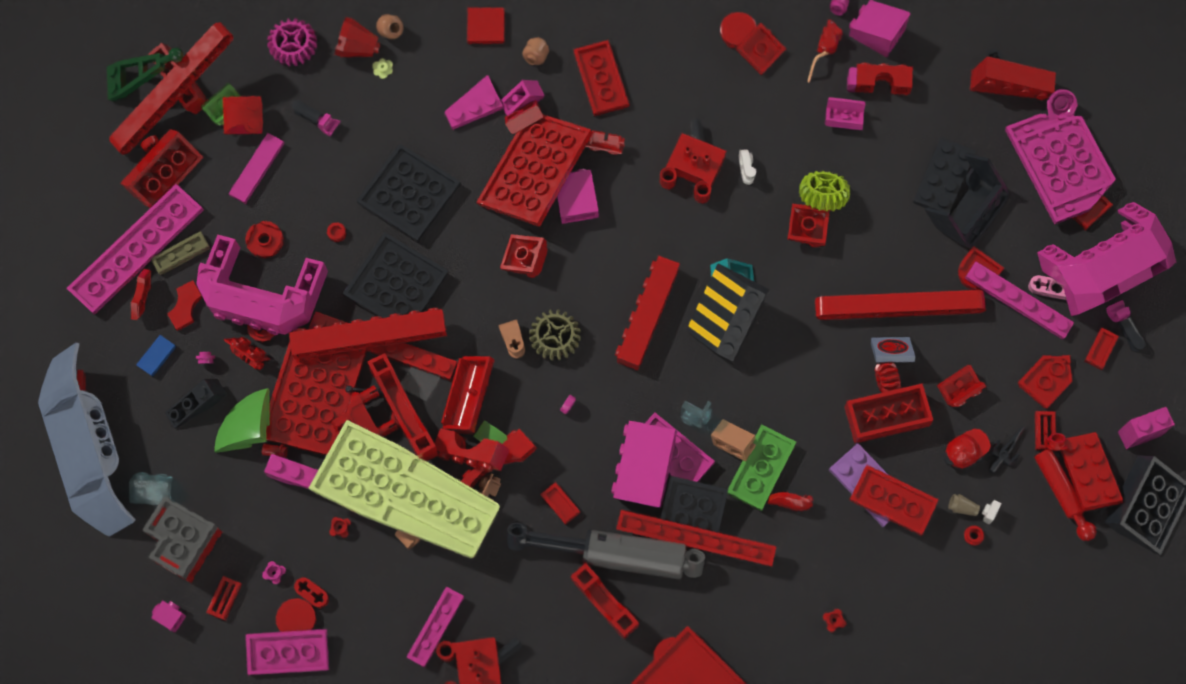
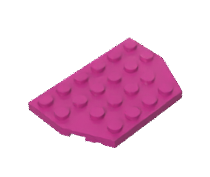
M1038 114L1009 125L1005 129L1054 225L1089 212L1116 180L1082 116L1068 117L1066 115H1058V119L1050 120L1046 114Z

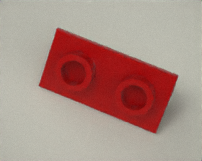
M592 130L593 134L585 147L593 151H608V153L613 155L622 154L625 138L619 135L608 134V140L604 139L605 133Z

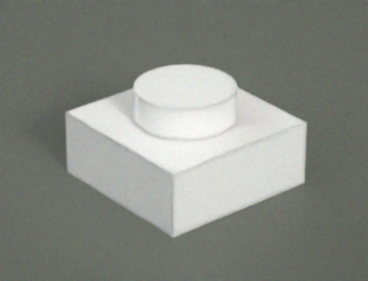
M994 500L990 505L986 504L982 512L985 515L982 521L990 525L1001 503Z

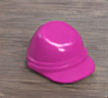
M1065 89L1055 91L1047 101L1049 119H1058V115L1072 117L1078 106L1075 95Z

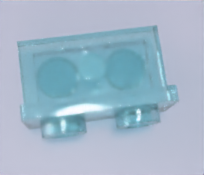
M685 401L681 407L680 417L683 418L682 421L687 425H695L698 428H701L703 424L707 425L712 416V403L708 401L704 409L701 410Z
M144 472L136 473L129 480V502L159 505L164 496L170 499V484L173 482V477H168L166 474H156L153 476Z

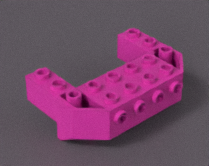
M217 235L207 263L199 264L197 286L216 319L222 321L225 319L232 320L237 325L247 324L255 330L262 328L274 335H278V333L285 335L309 323L328 273L324 262L306 258L295 288L286 285L283 295L231 282L229 276L240 251V246L233 238Z

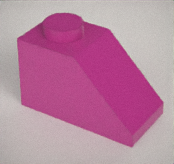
M522 80L501 100V104L508 116L534 100L539 102L545 95L537 80Z

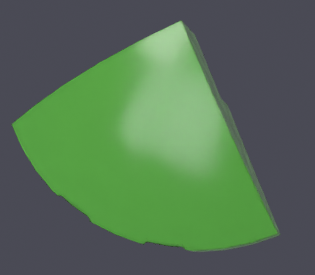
M268 388L246 396L230 410L219 428L215 442V453L252 447V444L266 442V426H270Z

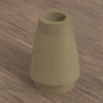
M953 494L948 508L954 513L977 516L980 505H977L961 494Z

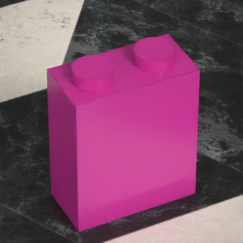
M579 169L576 172L570 173L557 196L562 224L599 218L591 170Z
M1167 407L1130 420L1118 433L1125 448L1129 449L1161 437L1175 424Z

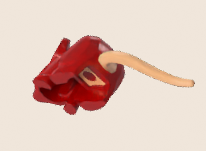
M828 20L827 27L824 26L823 34L821 35L817 50L821 54L814 58L808 82H810L817 59L833 54L837 50L838 41L841 40L842 29L832 20Z

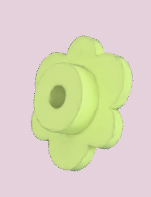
M385 59L374 62V75H379L381 79L387 78L388 74L390 75L393 72L391 69L393 67L392 62L385 61Z

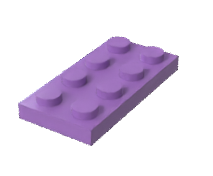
M858 443L829 468V471L851 494L866 465L887 474ZM867 510L882 527L890 522V520Z

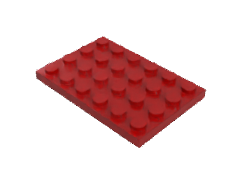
M543 115V118L518 131L478 198V205L540 227L592 136L591 129Z
M289 342L270 400V426H266V441L327 456L343 427L341 425L334 429L331 422L345 414L350 397L354 393L353 391L347 393L345 387L350 385L352 388H356L367 349L294 359Z

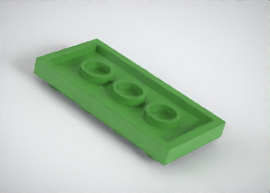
M761 424L753 442L756 444L754 450L748 456L747 461H742L728 488V495L759 511H762L796 444V441Z

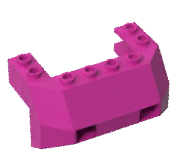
M1135 202L1128 203L1125 207L1118 210L1120 215L1127 218V220L1121 222L1122 229L1125 231L1115 234L1114 237L1100 242L1097 246L1083 251L1076 257L1069 255L1054 244L1046 246L1043 250L1037 252L1042 271L1063 285L1071 316L1083 313L1109 301L1169 269L1176 263L1172 242L1156 214Z

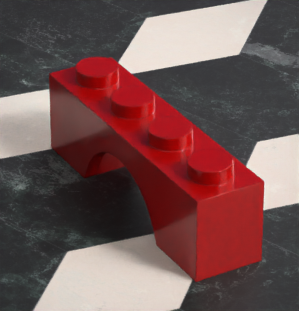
M442 428L434 443L439 455L437 456L438 458L445 461L452 459V461L458 464L465 462L474 468L481 466V468L487 471H492V469L501 471L510 450L499 441L486 438L474 448L466 449L465 438L455 431Z
M586 563L571 575L572 582L623 639L627 638L639 627V622L612 596L599 577Z

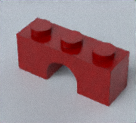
M857 64L855 92L873 93L875 82L885 80L891 86V94L910 95L912 89V67H907L906 65L889 66L888 64Z

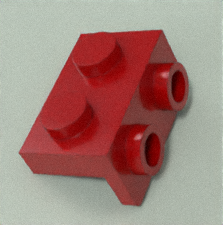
M967 365L939 383L937 387L947 405L960 407L971 396L979 395L986 385L979 381L972 366Z

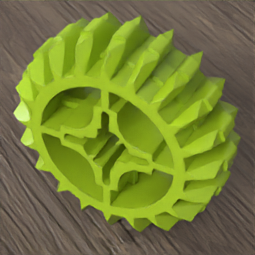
M823 170L822 172L815 171L804 176L799 187V197L802 198V202H806V206H811L812 209L817 208L819 211L825 210L826 212L828 210H840L850 198V185H848L847 180H844L842 176H838L837 173H827Z

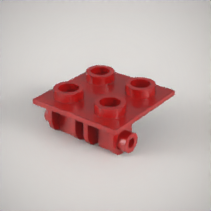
M245 337L224 339L226 343L231 345V352L240 359H245V362L255 370H261L265 365L263 361L271 359L266 356L264 350L252 346L251 341Z

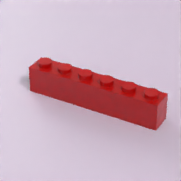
M658 256L657 261L653 260L649 270L652 272L650 278L646 277L643 288H645L643 295L639 294L636 305H638L636 312L632 311L630 315L629 329L625 328L622 339H624L622 346L618 345L615 352L617 363L639 371L679 272L680 263Z

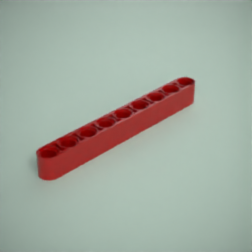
M221 22L215 23L186 53L183 59L174 66L110 136L109 141L121 155L129 153L233 41L234 36Z
M983 290L822 296L815 298L816 319L819 320L975 314L986 311Z

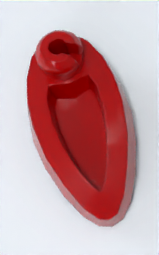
M780 492L770 495L767 504L804 511L813 506V497L810 495L802 497L793 493Z

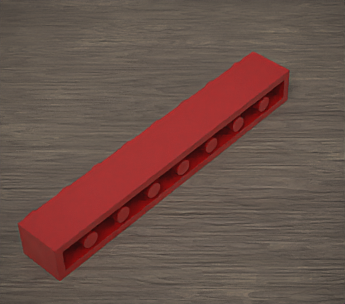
M430 308L426 312L411 311L407 315L391 314L387 318L377 316L370 318L368 321L357 319L348 324L338 322L328 327L318 325L309 330L298 328L294 332H289L293 358L302 359L445 337L447 332L443 310Z

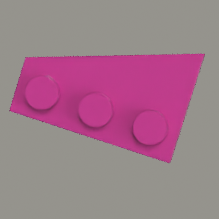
M487 75L445 111L452 130L503 109L489 76Z

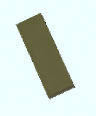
M200 231L155 255L151 260L161 276L211 248Z

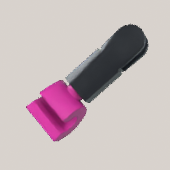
M300 100L292 103L295 114L317 125L327 136H331L340 124V121L332 119L331 115H323V113Z
M1122 300L1107 307V314L1114 322L1120 321L1118 325L1127 339L1131 350L1139 352L1143 349L1145 341L1139 334L1132 318H1127L1130 316L1129 307H1125L1124 301Z

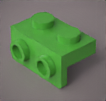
M230 83L223 86L201 106L209 118L219 126L221 124L224 125L222 97H241Z

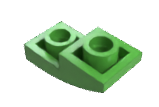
M485 420L474 434V437L479 441L486 438L504 443L507 440L506 434Z

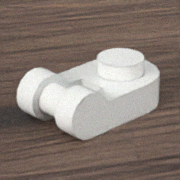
M740 150L739 162L742 179L745 184L750 185L753 183L756 175L755 168L751 166L753 164V156L748 150Z

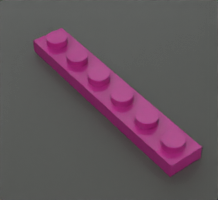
M978 262L973 264L965 277L972 284L1062 340L1067 336L1074 324L1073 321Z

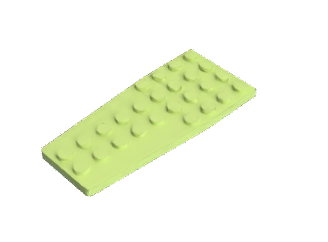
M348 420L343 425L309 486L310 491L363 517L469 558L475 557L499 511L498 503L422 458L419 459L418 456L400 445Z

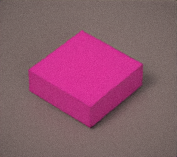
M850 67L847 76L848 92H855L857 68Z

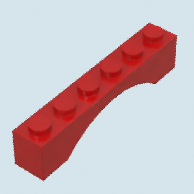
M384 353L367 361L373 377L416 456L425 461L439 456L433 440L412 407L386 354Z
M520 429L510 432L506 437L507 440L502 443L510 449L503 465L523 462L537 450L535 445ZM481 466L473 470L470 469L464 473L461 482L473 489L481 478L490 471L481 468Z

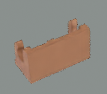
M722 420L711 434L714 446L744 461H747L748 456L756 446L753 443L756 438L754 434L726 420Z

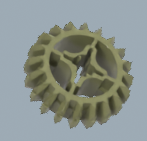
M550 309L549 315L543 312V318L536 317L537 323L531 324L533 329L529 330L530 335H532L529 339L530 342H534L532 348H537L536 353L538 355L543 352L542 356L544 359L550 355L551 361L554 360V356H557V359L560 361L561 355L568 358V351L573 354L575 352L573 347L578 348L579 346L577 341L581 340V336L578 335L581 333V330L576 328L578 322H573V316L567 318L568 314L566 311L560 315L559 309L556 311V314H553V311ZM556 322V323H561V324H564V325H562V326H555L553 323ZM547 326L548 332L540 339L541 330ZM552 331L558 335V339L554 335L552 336ZM571 332L569 341L564 345L562 338L566 336V333ZM554 344L557 348H551L546 345Z

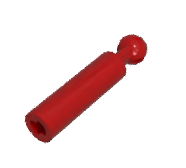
M1047 449L1039 453L1034 459L1067 518L1074 519L1077 523V536L1084 541L1092 540L1096 536V527L1092 523L1086 522L1076 491L1053 450Z

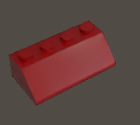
M170 129L120 184L150 209L173 186L179 185L201 161L203 156L179 132Z

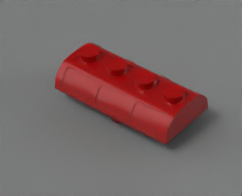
M463 356V358H459L441 421L442 429L455 431L458 434L475 433L492 367L495 362L492 357Z

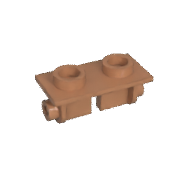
M493 474L483 476L479 482L480 489L478 492L486 497L489 494L495 497L501 486V479L493 477Z

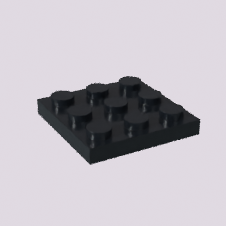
M670 476L661 519L719 533L728 489Z

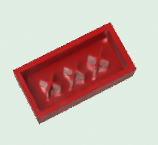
M923 383L849 400L844 407L854 443L928 427L933 422Z

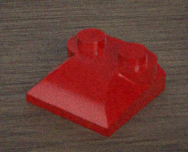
M261 96L222 97L224 134H262Z
M792 203L787 240L806 243L815 248L825 246L830 210L827 212L825 210L819 211L817 208L812 209L811 206Z
M511 234L500 269L526 274L530 278L538 276L547 255V241L540 237Z

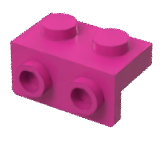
M829 97L825 126L862 130L865 102Z

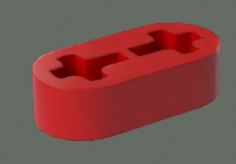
M302 577L295 582V591L314 607L323 608L328 604V594L311 580ZM307 582V587L311 591L309 593L305 590L300 592L301 587L299 585L301 583L306 584ZM314 593H316L318 596H321L323 594L322 598L324 599V601L322 603L320 601L318 603H315L316 598L312 595Z

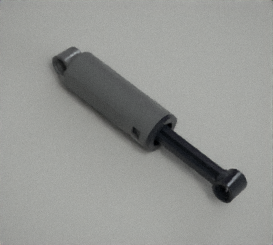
M513 523L509 525L507 530V546L514 551L522 550L526 546L579 553L584 554L583 565L586 563L588 566L681 579L683 572L689 577H699L703 572L704 553L697 549H691L686 552V545L683 543L588 529L585 540L528 531L527 527L522 523Z

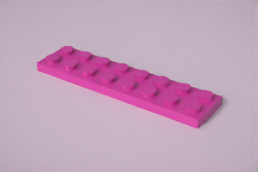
M176 184L71 283L67 290L95 315L155 255L162 251L203 211V208Z

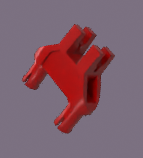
M374 385L361 393H352L345 414L331 422L333 428L336 429L348 420L381 437H385L398 430L397 425L389 428L395 424L393 419L379 427L375 426L366 410L365 403L379 397L378 391L372 393L376 390Z

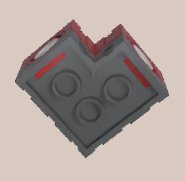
M165 496L143 529L146 534L158 541L156 548L151 552L149 558L189 583H192L195 574L200 570L205 562V558L216 544V540L223 533L215 524L206 521L203 517L190 512L187 508L176 502L174 503Z

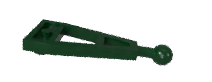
M175 47L169 51L168 55L157 53L121 60L107 66L108 100L114 102L128 96L165 70L166 63L171 61L175 63L180 62L184 56L183 51ZM156 62V65L148 70V63ZM138 66L139 77L126 85L125 68Z

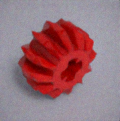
M881 362V364L876 365L875 376L881 393L901 388L900 375L893 362Z

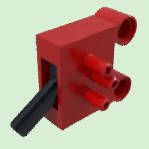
M694 119L690 121L692 137L684 133L681 134L667 166L660 172V185L664 189H672L676 185L677 176L696 183L694 199L698 203H706L710 199L712 186L726 158V151L704 142L701 120ZM671 176L673 179L665 180L664 177ZM705 190L707 193L702 195L698 191Z
M495 637L458 643L444 641L438 645L437 655L444 662H450L455 656L457 657L460 684H501L499 665L521 649L522 643L519 639L514 638L497 651ZM444 647L452 649L451 654L447 657L441 655ZM447 682V683H445V684H456V683H454V682Z

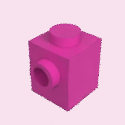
M162 601L161 604H157L153 609L151 618L176 633L186 616L178 611L180 607L170 601L167 604Z

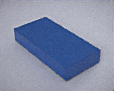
M159 335L136 364L137 367L153 377L176 346Z

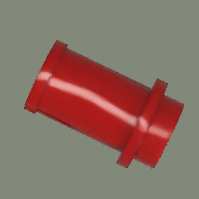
M265 443L262 447V455L271 456L273 454L286 458L288 447H285L284 444L278 446Z

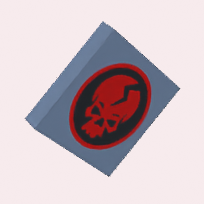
M910 337L871 338V346L876 362L915 361V353Z

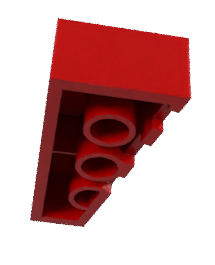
M987 56L972 70L970 91L1046 100L1055 91L1056 72Z

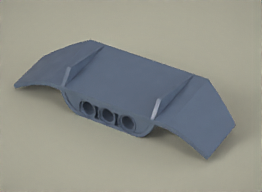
M76 342L52 359L41 388L38 404L71 510L100 532L111 536L132 524L135 518L125 509L111 488L108 477L116 470L119 457L100 400L91 393L80 391L76 377L79 343Z

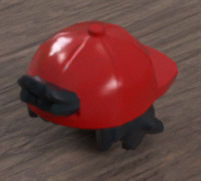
M972 429L953 438L948 443L945 453H941V458L947 465L957 468L976 466L977 463L983 461V456L989 451L991 447L990 441L982 430Z

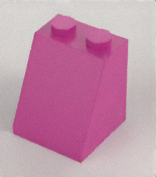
M870 0L867 5L861 7L858 19L854 18L849 26L851 29L849 36L887 58L904 33L911 13Z

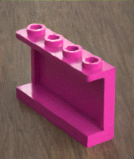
M629 421V424H626L624 427L623 436H626L625 443L621 444L619 455H622L621 463H617L615 474L618 477L617 482L613 483L611 493L614 494L613 498L662 508L677 430Z

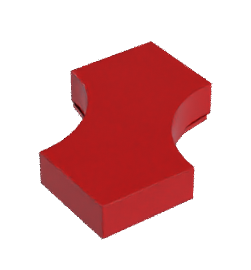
M143 269L137 277V287L131 301V319L138 320L145 311L146 298L151 288V271L148 269Z
M193 280L176 289L178 293L177 304L172 311L167 313L177 331L194 323L192 316L194 306L203 298Z

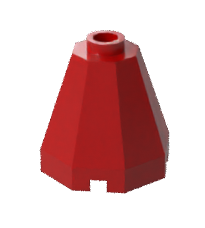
M345 17L338 45L335 49V55L340 57L373 56L374 52L378 53L380 42H377L378 37L361 24L352 18Z

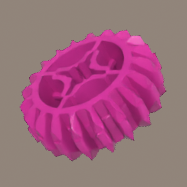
M288 18L286 23L281 20L280 26L275 24V30H270L271 36H268L269 42L267 44L270 49L269 52L276 61L279 60L282 65L285 62L287 66L294 63L296 67L297 62L304 64V59L310 60L309 54L314 55V49L317 48L315 43L317 42V37L309 24L305 25L303 20L298 22L296 18L293 22ZM283 37L284 41L281 43L282 46L278 47V46H279V42H280L281 38ZM306 37V42L304 46L301 47V43L303 42V39Z

